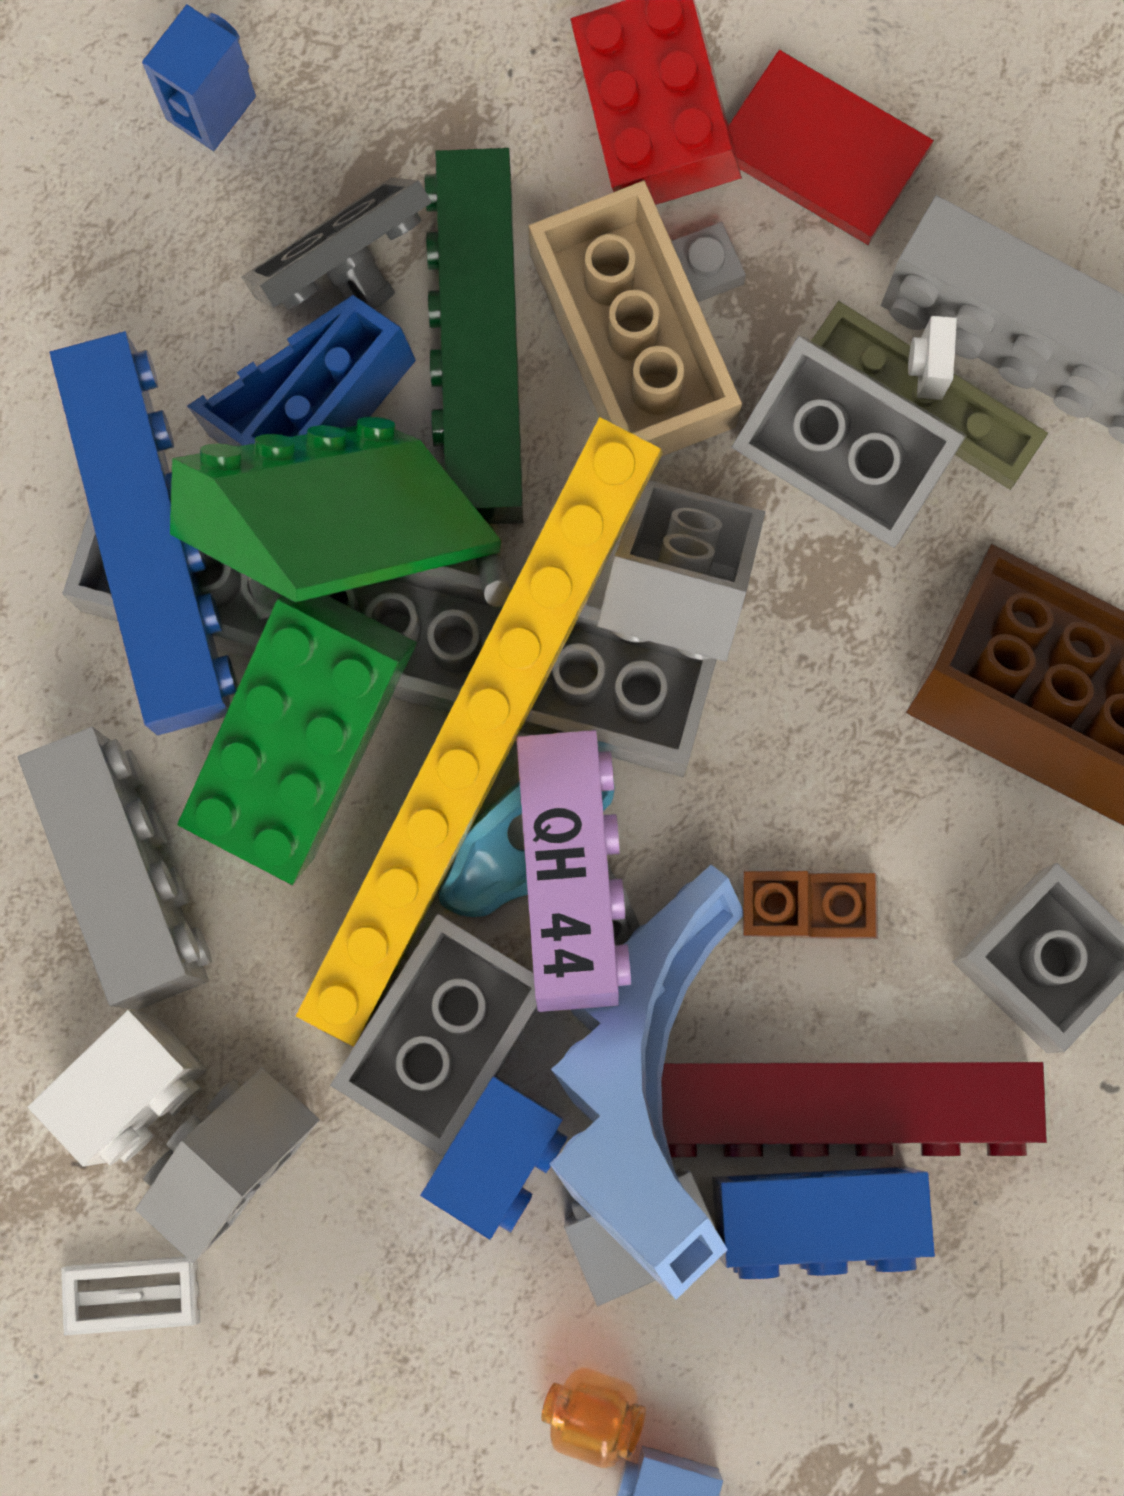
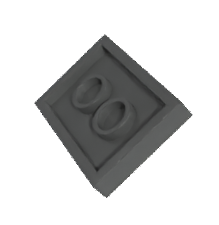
M391 177L241 278L254 298L272 307L283 303L286 309H289L312 296L318 290L314 281L326 273L344 300L354 295L373 309H376L388 301L395 294V291L380 272L367 246L384 234H387L388 238L393 240L413 229L421 222L417 212L432 202L419 180Z

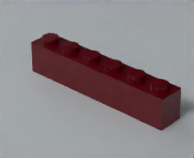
M1044 1062L664 1063L661 1077L662 1121L671 1157H697V1144H724V1157H763V1144H789V1156L828 1157L829 1144H855V1156L891 1157L895 1156V1144L921 1143V1156H961V1143H986L987 1156H1027V1143H1047Z

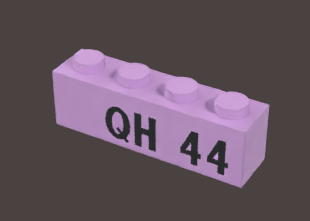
M596 730L517 736L535 999L538 1012L619 1006L618 986L631 985L628 944L614 945L612 920L625 919L622 879L609 880L607 855L620 854L617 815H603L601 791L614 790L611 751L598 752Z

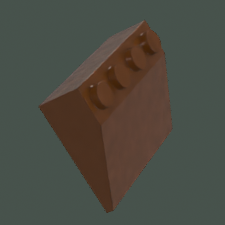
M991 544L929 662L906 714L1124 826V611Z

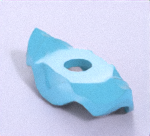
M520 781L509 788L495 803L488 807L470 828L438 890L439 901L447 910L460 916L481 917L491 914L501 905L512 899L528 895L525 849L514 848L510 844L507 835L511 821L522 814ZM614 790L601 791L603 812L611 804Z

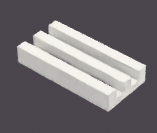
M173 1257L62 1267L64 1336L199 1324L200 1309H197L199 1287L195 1270L198 1269L197 1260L192 1263L187 1257ZM180 1272V1284L78 1292L77 1280ZM181 1298L182 1311L79 1319L78 1306Z

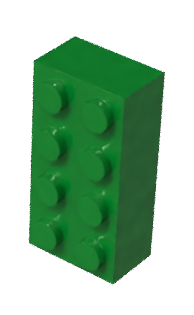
M283 595L278 598L177 826L293 886L314 860L417 642L327 595L300 602H294Z

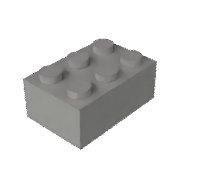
M798 336L731 448L895 548L967 435L810 339Z
M649 480L626 524L614 556L597 627L611 630L618 637L630 642L651 641L677 648L681 654L697 660L714 658L727 662L746 596L766 511Z
M437 914L330 1086L444 1157L493 1076L497 1077L538 1010L535 999L534 973Z

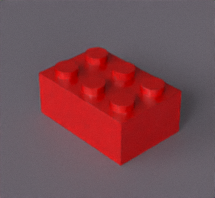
M624 0L570 18L613 192L645 180L655 205L742 179L705 32L695 0Z

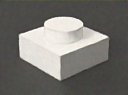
M931 316L922 337L912 338L908 374L910 376H918L917 398L942 400L949 388L954 374L957 318Z

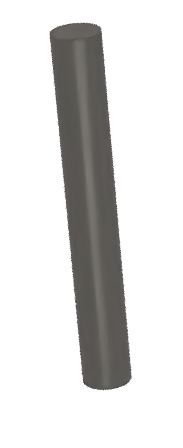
M496 553L476 558L485 600L492 606H503L511 590L501 554Z

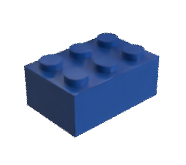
M904 1166L712 1177L715 1229L728 1249L719 1259L726 1268H733V1272L738 1273L739 1279L780 1277L779 1265L799 1264L800 1269L807 1270V1275H841L848 1273V1261H865L867 1266H875V1271L877 1272L912 1271L917 1269L916 1258L935 1257L929 1175L927 1171Z

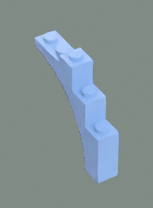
M713 865L705 869L692 882L684 885L673 900L650 921L637 928L629 940L624 943L628 944L631 985L618 986L619 1006L572 1009L573 1015L592 1032L583 1040L571 1046L564 1058L551 1069L571 1101L593 1123L585 1131L573 1136L567 1142L563 1151L550 1163V1166L571 1196L675 1300L728 1250L707 1215L684 1190L673 1167L662 1121L661 1077L671 1028L688 987L709 954L743 917V908L729 878Z

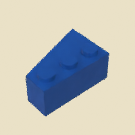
M352 295L287 338L290 345L258 366L251 362L237 372L240 377L209 399H206L204 395L200 396L188 404L187 407L209 437L219 444H228L236 447L254 444L257 436L265 434L294 437L307 434L309 427L317 425L338 428L357 426L358 419L370 417L415 363L416 359L401 327Z

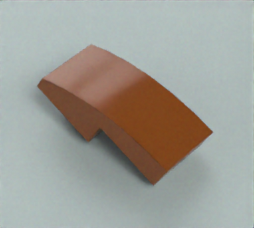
M744 871L743 936L809 939H878V875L876 873Z

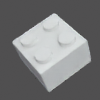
M127 1010L51 1083L28 1108L83 1167L108 1163L110 1166L119 1159L125 1163L143 1149L153 1138L154 1135L149 1131L148 1127L158 1117L163 1116L167 1112L172 1116L176 1115L197 1096L202 1088L195 1081L207 1069L155 1014Z

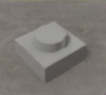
M723 222L671 241L698 302L744 285L746 274Z

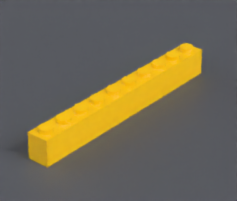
M599 417L295 1017L352 1047L356 1045L384 998L663 454L661 448Z

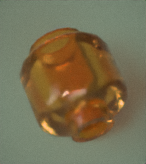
M581 1367L572 1372L563 1385L556 1382L552 1384L544 1401L541 1419L542 1422L550 1424V1440L555 1451L598 1468L609 1469L621 1457L629 1460L633 1456L643 1431L646 1407L638 1404L637 1391L628 1382Z

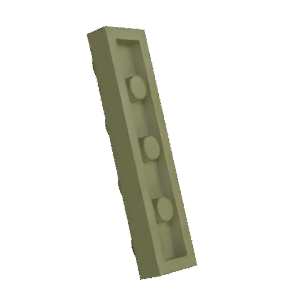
M839 300L811 340L965 433L967 436L955 455L1009 490L1015 485L1048 435V432L956 374H953V380L942 400L917 398L918 376H910L908 374L910 345Z

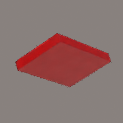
M778 50L728 125L740 170L866 245H869L929 153L934 142L930 137L781 50Z

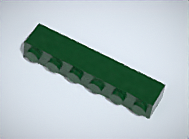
M509 148L435 150L436 174H425V192L432 202L426 206V211L437 212L438 232H426L428 270L439 269V290H428L430 328H441V349H430L431 386L442 387L443 409H432L433 447L444 446V470L487 523H524Z

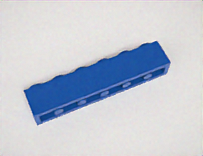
M126 331L49 351L144 725L159 736L223 718L231 704L229 696L236 693L238 683L229 656L218 657L212 633L223 630L220 614L213 594L202 595L196 573L206 569L204 554L200 550L170 535L172 472L169 470L164 450L174 448V440L164 410L154 412L149 390L159 388L150 354L148 350L138 352Z

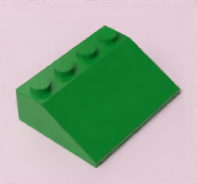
M363 417L357 420V426L345 428L327 425L312 426L307 429V434L294 437L265 434L257 436L254 444L237 447L228 444H207L200 448V453L172 458L170 535L294 602L500 553L501 539L422 441L395 429V423L386 418Z

